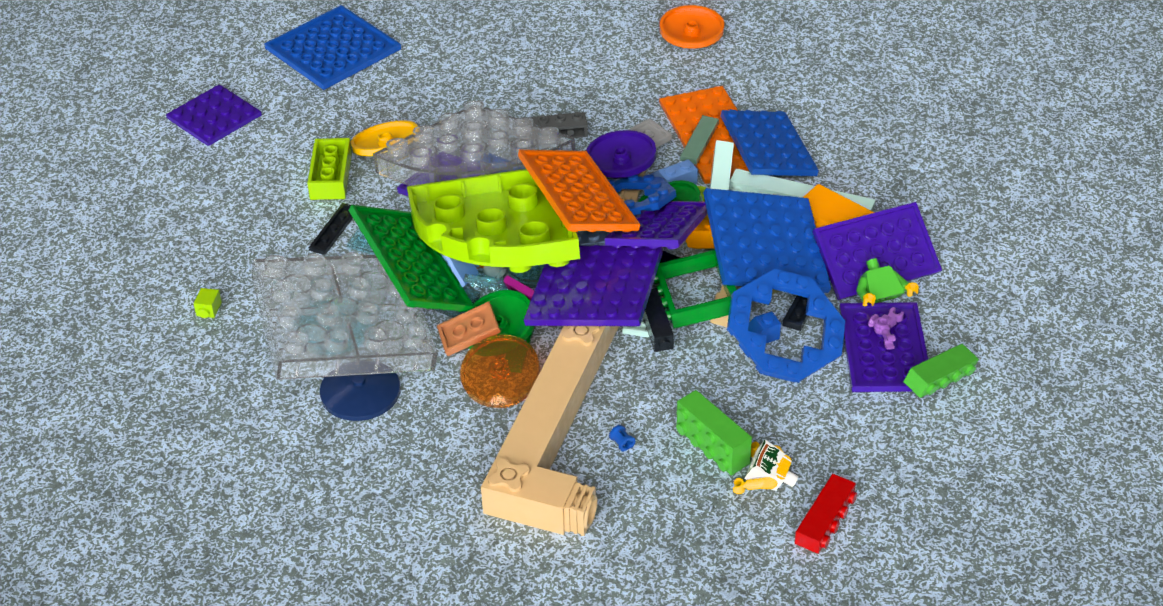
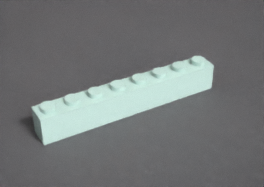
M735 169L729 183V190L791 197H803L815 187L768 175H751L749 171ZM832 190L874 212L875 199Z

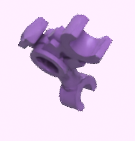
M895 307L889 310L888 315L884 314L882 317H879L877 314H874L868 322L869 327H873L877 334L883 336L884 345L887 350L895 349L893 341H896L894 334H890V328L894 327L897 322H901L904 316V312L895 314Z

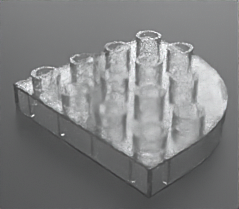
M469 101L464 104L463 110L457 113L442 114L438 117V122L430 126H418L413 129L412 135L404 139L395 138L389 140L385 148L373 153L376 173L397 182L414 186L526 169L518 157L519 149L575 151V139L559 133V129L556 127H541L535 125L534 121L530 118L518 119L510 116L507 110H492L484 107V103L481 101Z

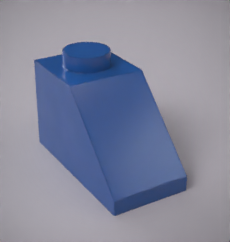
M771 311L755 316L749 322L748 331L766 335V343L780 339L781 323Z

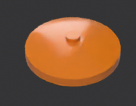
M679 6L667 11L660 19L661 36L667 42L682 48L694 49L710 46L719 41L724 33L723 18L716 11L703 6Z

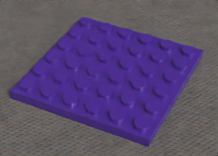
M579 245L580 259L570 260L567 265L562 267L544 265L524 317L525 326H640L663 248L650 249L647 246L640 248H631L630 246L613 248L612 246Z

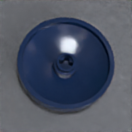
M370 359L352 360L336 366L327 373L320 385V398L324 408L332 415L349 421L369 420L384 414L394 406L400 395V381L396 372L387 364Z

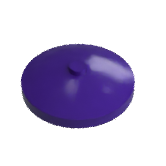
M619 130L603 134L593 140L586 149L605 177L625 178L642 173L655 162L657 156L656 145L652 138L644 133L632 130Z

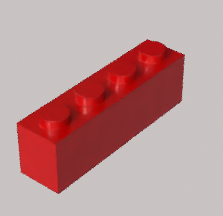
M832 473L796 530V545L819 554L822 548H827L831 538L830 534L837 532L840 518L844 519L849 509L848 505H853L857 498L855 482Z

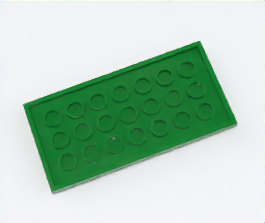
M351 204L348 211L407 307L467 312L474 308L472 301L442 255L429 247L415 231L411 212Z

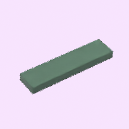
M704 115L701 117L680 155V161L689 159L693 164L699 162L719 124V119Z

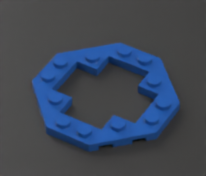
M634 175L617 180H608L617 193L622 189L644 190L645 196H648L644 201H624L633 215L641 214L640 210H659L677 197L676 190L662 177H654V175H645L643 177Z
M774 268L732 293L727 331L731 336L734 335L740 343V348L748 358L750 357L756 364L755 368L760 374L799 383L841 357L845 320L811 277ZM772 289L806 297V315L824 319L821 349L804 345L800 362L765 353L767 336L748 331L752 301L769 305Z

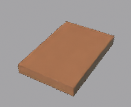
M486 302L437 325L447 356L501 332L490 302Z

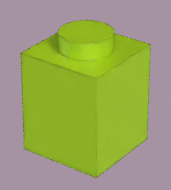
M200 289L193 303L196 316L215 318L222 303L219 290Z

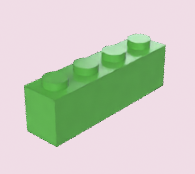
M960 344L912 367L903 382L920 398L928 394L932 395L936 390L944 389L950 383H956L966 375L970 376L976 370L975 365L979 359L966 346Z

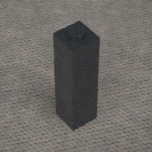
M653 288L651 289L643 315L645 327L654 352L674 349L672 328L658 290Z

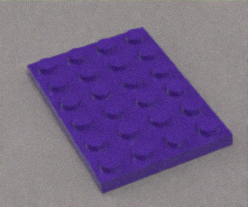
M670 201L659 210H640L641 214L634 215L640 223L639 231L610 232L605 237V246H612L613 248H621L623 246L640 248L647 246L650 249H657L659 247L677 249L708 215L705 201Z
M916 202L815 228L812 231L838 301L858 295L856 292L858 281L866 271H869L866 262L877 258L880 268L891 266L893 270L907 281L942 271Z
M917 302L875 303L874 306L871 303H867V306H863L862 303H840L839 312L845 320L844 344L852 392L912 391L903 381L912 367L928 360ZM895 307V314L904 312V316L901 322H897L894 327L890 328V334H894L896 341H893L895 349L887 350L884 345L883 336L877 334L873 327H869L868 322L874 314L882 317L884 314L888 315L889 310Z

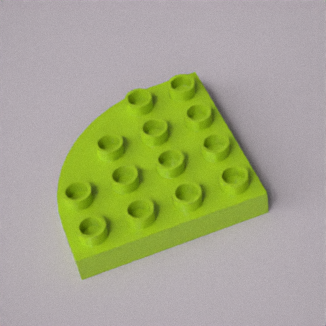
M527 169L407 186L409 206L415 231L429 247L447 257L482 266L509 267V270L515 273L526 272L535 265L548 264L553 267H562L567 265L570 260L580 259L577 233L567 230Z

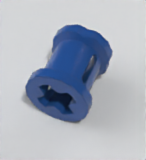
M617 425L609 433V438L619 445L618 447L622 452L635 445V438L627 434L624 426Z

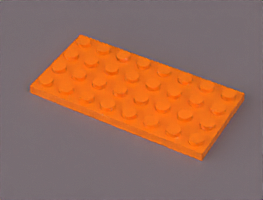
M723 86L659 98V103L684 148L703 115L719 119V124L699 162L694 164L705 184L710 183L716 140L734 143L720 116L721 111L730 109L738 111ZM735 143L733 146L730 179L735 169L749 171Z
M519 149V159L568 231H639L640 223L587 151Z

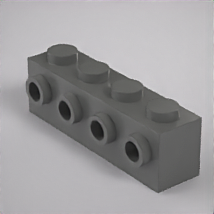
M585 112L517 118L519 143L588 137V124Z

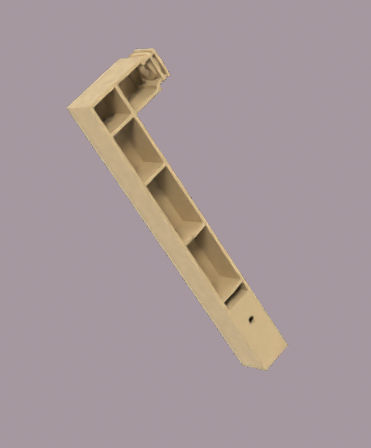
M563 326L481 486L483 514L562 535L566 531L585 536L596 514L598 501L596 487H589L586 484L581 485V483L577 482L576 476L553 471L550 468L619 326Z

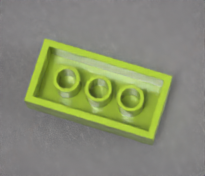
M322 138L314 140L307 182L310 200L346 199L352 157L350 138Z

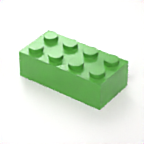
M697 390L677 401L676 429L678 433L689 438L691 444L694 447H699L708 459H713L718 464L720 470L726 471L732 476L750 464L752 437Z

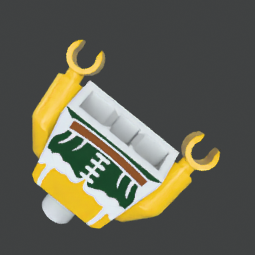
M765 439L761 445L756 441L752 442L751 457L753 459L744 478L746 482L741 478H736L734 480L733 492L742 494L745 492V488L747 490H777L783 482L793 487L798 476L788 471L792 462L791 458L783 452L780 446L773 445Z

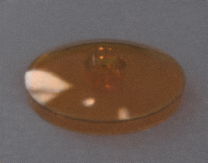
M495 335L483 339L468 351L461 365V382L467 395L478 404L491 408H507L527 398L540 373V363L535 350L525 340L513 335Z

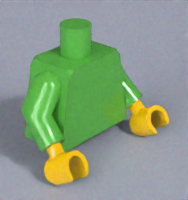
M877 258L866 262L869 271H866L861 276L856 290L863 301V306H867V303H871L874 306L875 303L899 298L905 293L904 291H907L908 297L912 296L913 291L918 294L919 286L914 282L909 283L893 270L891 266L880 268Z

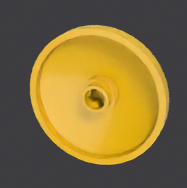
M398 120L385 122L356 134L351 140V147L353 152L360 156L384 155L409 146L418 139L420 132L418 125L412 121Z

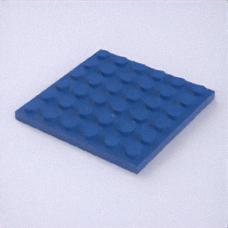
M342 5L264 43L266 50L323 90L401 50L399 42Z
M711 188L704 190L703 194L722 285L745 286L776 268L811 277L823 293H829L831 286L826 266L812 232L816 226L809 198Z

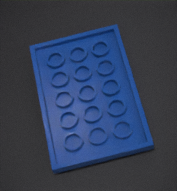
M733 109L721 111L720 116L751 175H818L819 170L786 112H768L764 110L736 111Z

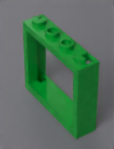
M715 250L659 263L654 283L658 284L656 287L659 295L662 296L661 301L664 309L667 308L665 312L668 320H671L673 329L729 315L731 295L736 291L735 286L723 285L727 294L725 298L675 309L665 280L713 267L717 268L721 279Z

